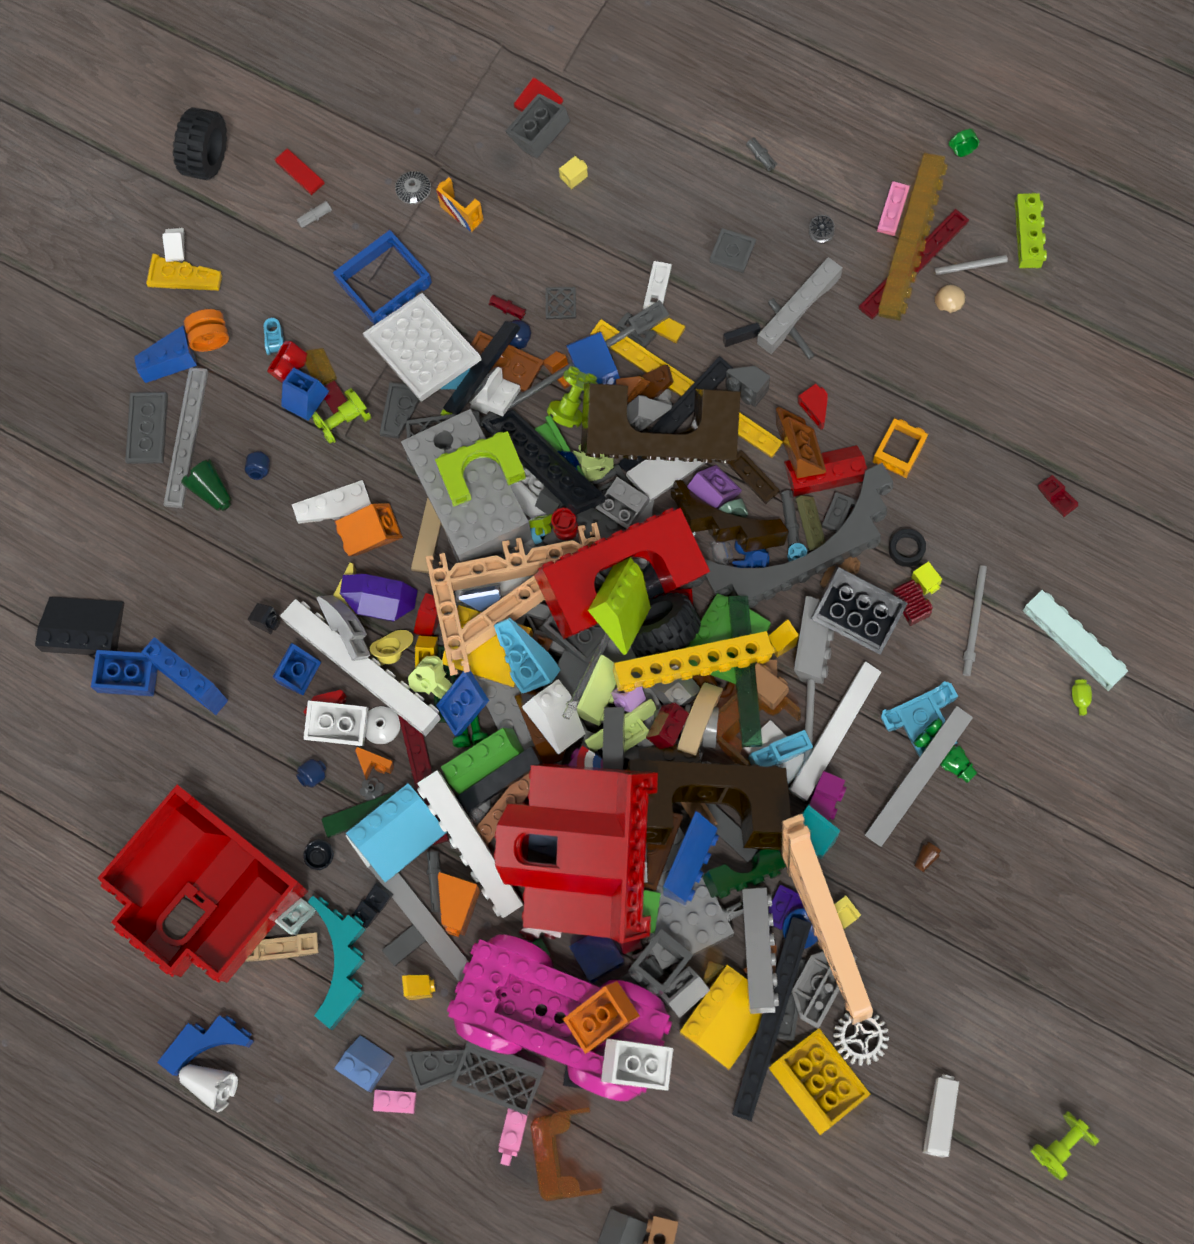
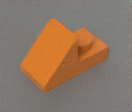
M557 351L543 360V365L551 374L568 365L567 357ZM564 377L557 380L564 389L571 385Z
M359 747L356 748L355 751L366 780L373 767H375L376 771L383 774L385 772L392 773L394 769L393 761Z

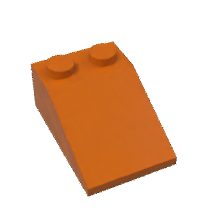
M618 981L603 987L563 1018L584 1053L587 1054L606 1041V1039L624 1029L640 1017Z

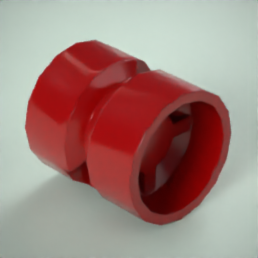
M568 508L557 509L551 517L554 533L560 540H572L578 533L576 516Z

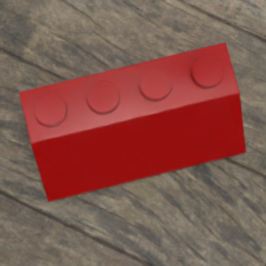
M858 446L821 453L826 468L824 474L797 478L791 461H784L793 497L863 482L867 466L864 455Z

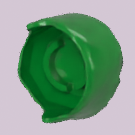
M966 129L957 133L949 141L948 146L958 157H964L972 153L979 146L980 141L973 129Z

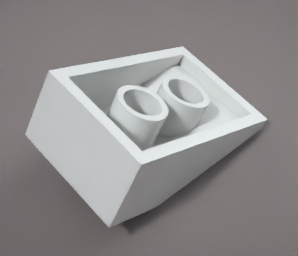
M559 679L522 706L558 754L585 735L572 697Z
M308 701L303 740L364 746L369 707Z
M606 1039L601 1081L668 1090L673 1048Z

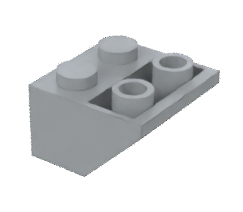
M638 396L627 405V420L634 430L641 432L671 409V405L663 401L649 399L646 396Z
M616 477L604 495L606 497L605 503L598 505L596 509L628 529L649 503V497Z
M689 966L672 981L659 997L680 1018L710 990L700 976Z

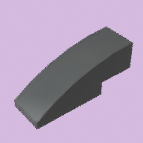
M604 707L603 768L623 770L624 707Z

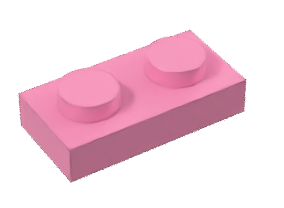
M375 1090L373 1111L415 1114L416 1093Z

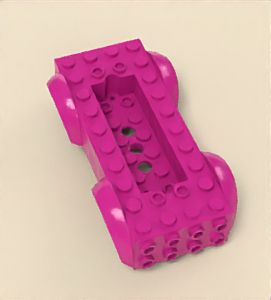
M499 934L487 942L480 939L478 943H474L471 950L473 955L471 962H467L463 970L465 974L464 979L458 982L455 989L457 996L454 1001H450L447 1008L448 1016L454 1020L455 1029L459 1036L475 1045L494 1052L512 1055L525 1048L567 1066L569 1078L575 1084L605 1098L617 1101H630L638 1095L641 1096L642 1092L646 1093L647 1088L602 1082L606 1041L585 1054L566 1023L558 1024L554 1018L559 1012L567 1016L603 987L618 981L640 1017L609 1039L664 1047L665 1041L662 1038L664 1034H669L672 1022L669 1021L670 1015H667L665 1005L659 997L629 982L609 980L598 987L555 970L553 962L546 952L534 944L514 936ZM540 1004L547 1007V1013L544 1016H538L535 1012L536 1007Z

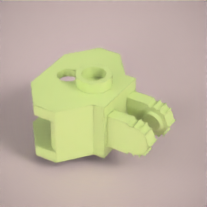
M571 452L575 460L581 464L583 474L588 481L602 479L614 467V458L604 457V454H600V458L586 456V453Z
M426 656L408 676L409 687L414 692H426L428 695L432 692L440 699L450 689L452 683L445 678L446 673L443 669V661L437 656Z

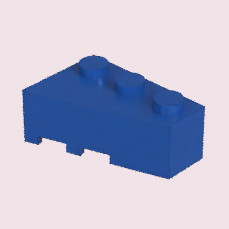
M183 325L134 356L137 372L145 383L197 366L194 350L189 347L188 334Z

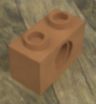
M654 1216L653 1220L649 1219L646 1232H649L650 1236L648 1241L644 1240V1244H655L653 1238L657 1233L665 1236V1244H674L678 1222Z

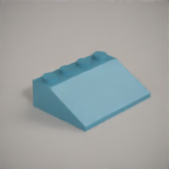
M408 783L350 829L346 835L386 883L444 836L447 831L444 832L441 829L437 818Z

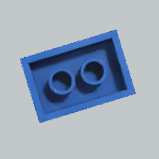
M96 650L91 688L97 693L154 697L158 669L143 653Z

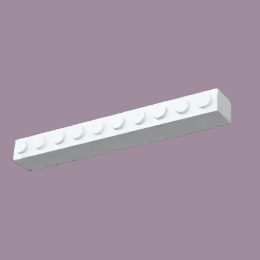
M295 599L280 615L282 620L426 737L441 719L437 714L439 710L432 704L426 705L423 702L425 699L417 692L415 694L409 691L410 687L406 683L396 681L394 679L396 676L388 669L384 671L380 668L381 664L375 658L352 661L338 631H332L330 626L324 623L325 619L317 612L313 614L310 611L311 608L304 601L300 603Z

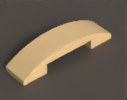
M708 683L703 684L686 721L677 747L678 750L696 756L703 740V734L715 706H717L723 688Z
M308 933L292 937L264 939L245 962L284 959L319 953L317 933Z

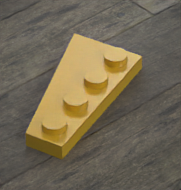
M153 253L146 283L148 287L219 291L222 274L220 271L206 267L191 266L187 262H166L165 258H161Z

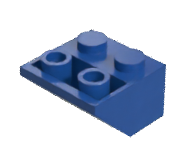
M292 368L283 381L281 406L309 421L314 414L313 412L316 411L329 391L319 380Z

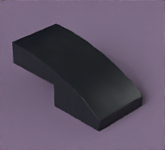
M376 883L367 897L358 905L352 916H357L364 922L363 926L368 928L394 894L381 883Z

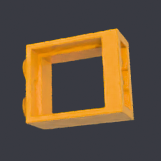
M894 418L874 455L873 463L877 465L883 463L886 469L907 479L927 440L928 434L921 428H914L908 425L906 421ZM894 430L919 440L908 463L883 452Z

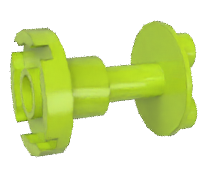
M570 366L563 373L564 379L572 385L569 394H564L561 401H551L547 408V414L549 416L552 414V419L555 422L573 428L574 425L579 427L582 423V413L578 408L581 403L579 397L582 390L584 391V383L597 384V377L593 374L580 372L578 368Z
M352 388L344 392L348 401L337 408L338 412L325 421L316 412H313V421L319 429L323 428L324 437L329 444L336 442L330 430L343 421L348 423L357 416L364 422L371 419L369 412L366 414L364 411L367 408Z
M1068 1111L1063 1117L1072 1129L1060 1141L1054 1140L1047 1149H1044L1039 1144H1035L1031 1149V1153L1042 1166L1045 1165L1048 1171L1060 1181L1068 1175L1062 1164L1071 1156L1069 1150L1081 1138L1092 1146L1099 1142L1095 1135L1087 1132L1089 1127L1081 1119L1076 1121L1077 1119Z

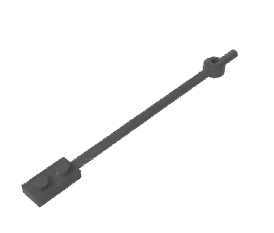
M659 300L628 319L631 326L606 340L605 343L609 348L633 332L641 336L668 319L670 315ZM572 362L516 396L507 411L563 377L565 370L573 366ZM490 411L489 414L480 419L481 427L483 426V420L498 414Z

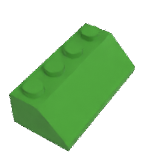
M502 728L441 766V769L449 785L460 795L524 750L512 728Z

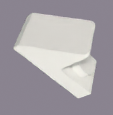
M183 228L165 229L163 244L166 262L184 260L185 233Z

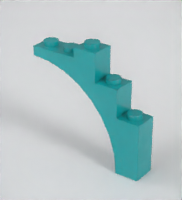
M312 896L308 903L319 913L326 924L334 951V973L330 989L323 1004L314 1016L329 1029L333 1030L364 994L360 989L362 985L354 978L350 981V978L365 962L361 958L363 954L355 947L352 950L350 948L366 929L362 927L364 922L357 916L352 918L347 915L342 921L341 919L344 916L336 909L333 912L327 908L329 903L321 897L316 899Z

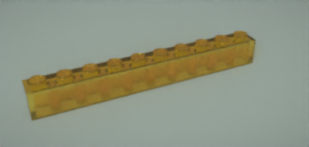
M924 153L879 305V317L901 321L902 315H906L908 308L906 301L907 298H911L913 289L911 288V283H915L917 277L915 269L920 267L922 256L919 255L921 251L924 252L926 245L924 238L930 232V225L928 224L929 221H933L935 213L933 207L934 205L937 206L939 200L937 193L943 187L944 180L942 175L947 173L948 164H945V156Z

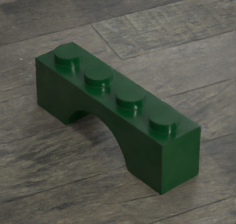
M764 849L753 856V866L749 873L735 872L724 864L707 871L702 878L711 898L719 896L721 899L730 895L732 890L736 889L739 892L742 889L748 888V884L758 885L764 882L766 877L770 876L773 879L780 876V871L786 865L779 850Z

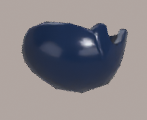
M521 320L510 321L517 324L520 330L509 345L517 349L525 348L531 339L532 332L530 326Z

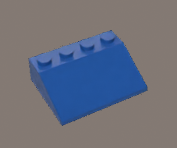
M696 811L663 886V896L684 905L687 904V901H692L696 892L693 890L695 882L700 883L704 873L701 871L703 864H708L711 853H709L711 845L715 846L719 835L716 834L717 828Z

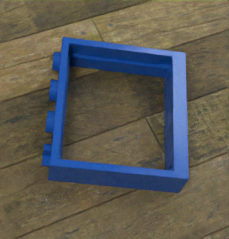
M391 230L387 231L333 272L336 282L374 325L402 307L407 301L409 302L415 298L419 292L428 289L432 283L430 274ZM393 246L420 278L373 313L346 281Z
M155 637L142 651L145 657L161 673L214 715H217L228 702L211 681Z

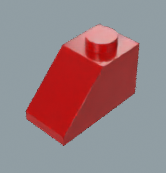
M814 384L798 396V404L816 426L822 430L825 424L828 394L823 387Z
M425 593L418 610L413 633L419 636L433 637L439 619L434 596Z

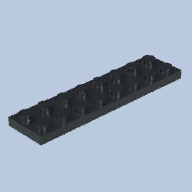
M513 409L507 411L504 416L496 415L483 420V427L492 436L498 432L504 433L508 431L521 464L574 515L605 503L606 497Z

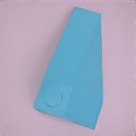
M511 618L495 623L494 628L500 646L504 648L506 654V663H509L511 668V678L521 693H526L552 683L560 672V668L552 656Z

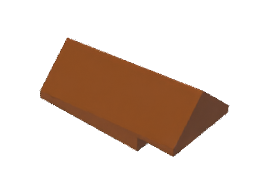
M777 407L776 427L797 478L824 474L826 468L814 429L806 425L805 419Z

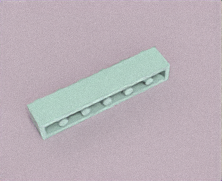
M1041 590L1023 609L1025 614L1107 691L1128 672L1126 665L1121 660H1116L1107 647L1101 646L1092 633L1086 632L1083 629V625L1078 620L1070 617L1068 611L1063 606L1055 603L1054 598L1049 593Z

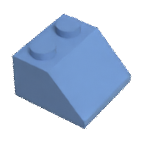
M360 1035L346 1050L334 1069L366 1091L372 1092L394 1057Z

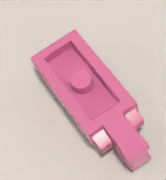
M509 1108L499 1143V1152L503 1153L500 1164L510 1166L512 1156L517 1157L520 1151L528 1115L526 1116Z

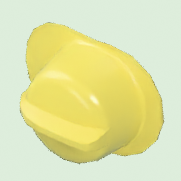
M407 630L394 631L373 642L370 646V652L377 657L381 665L396 663L401 658L402 651L412 644L413 635Z

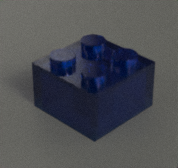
M588 935L569 946L590 984L625 964L611 938Z

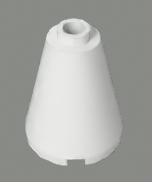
M188 1064L179 1073L180 1083L216 1112L223 1111L229 1103L226 1101L230 1096H234L238 1085V1078L229 1071Z

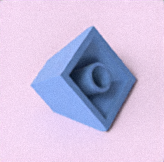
M500 585L461 591L459 598L462 602L483 612L499 601L502 596Z

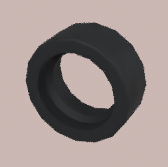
M914 529L899 530L893 535L889 544L891 559L903 567L917 565L922 560L926 551L924 537ZM911 538L915 540L919 546L918 553L912 558L901 556L896 550V545L900 539Z

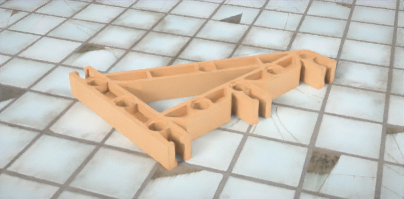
M597 523L591 524L592 532H590V536L594 537L588 539L584 536L585 525L578 526L580 544L571 540L532 548L525 555L521 538L516 539L515 551L519 552L512 554L509 553V540L502 541L505 560L496 555L456 563L450 571L448 570L445 553L439 554L441 561L439 566L443 567L433 569V556H426L450 676L458 674L454 663H452L453 660L463 659L461 666L464 668V673L470 672L467 655L496 635L495 623L507 618L516 621L545 600L533 576L467 622L464 628L461 629L453 591L535 575L539 572L538 568L542 567L543 564L552 560L555 563L556 560L560 559L559 557L567 553L573 555L572 553L576 552L577 549L586 545L589 547L595 541L601 539ZM453 646H458L457 649H451Z
M800 814L782 821V858L787 866V873L789 877H792L808 918L813 925V934L819 940L820 950L823 949L839 990L845 999L846 1011H849L851 1015L850 1020L852 1025L872 1017V1006L811 843L810 831L804 825V817Z

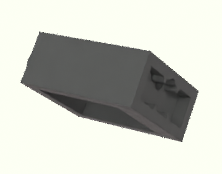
M661 929L630 967V975L636 981H642L646 984V988L652 994L661 996L693 954ZM656 943H659L681 961L663 985L639 967Z

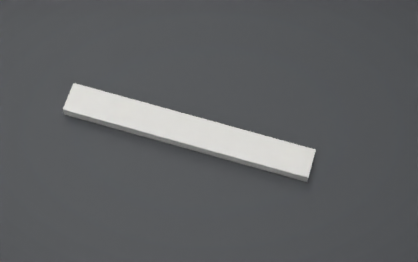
M866 661L862 664L788 791L803 801H807L881 671Z

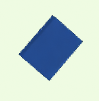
M291 643L273 678L279 685L304 695L321 662Z

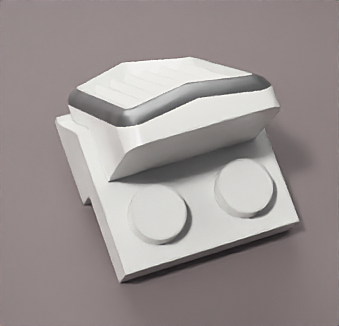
M494 367L470 398V408L485 414L491 411L504 416L520 392V386L502 379V368Z

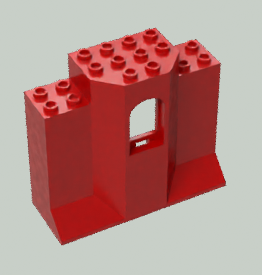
M556 764L531 765L529 772V802L507 804L495 831L496 850L494 851L495 867L503 884L525 887L523 893V927L605 937L619 943L649 937L651 916L642 915L648 794L657 793L658 773ZM529 834L558 836L556 865L528 861Z
M178 784L97 878L102 882L100 886L114 896L117 895L115 899L125 905L111 921L115 926L113 930L126 939L130 938L129 943L137 950L145 952L143 955L157 965L159 964V968L167 975L182 977L193 963L202 970L207 969L205 974L218 983L220 981L227 983L276 924L275 920L308 892L299 882L262 854ZM195 895H199L205 901L203 903L199 902ZM187 896L203 909L205 913L184 938L174 940L165 934L163 924L182 899Z

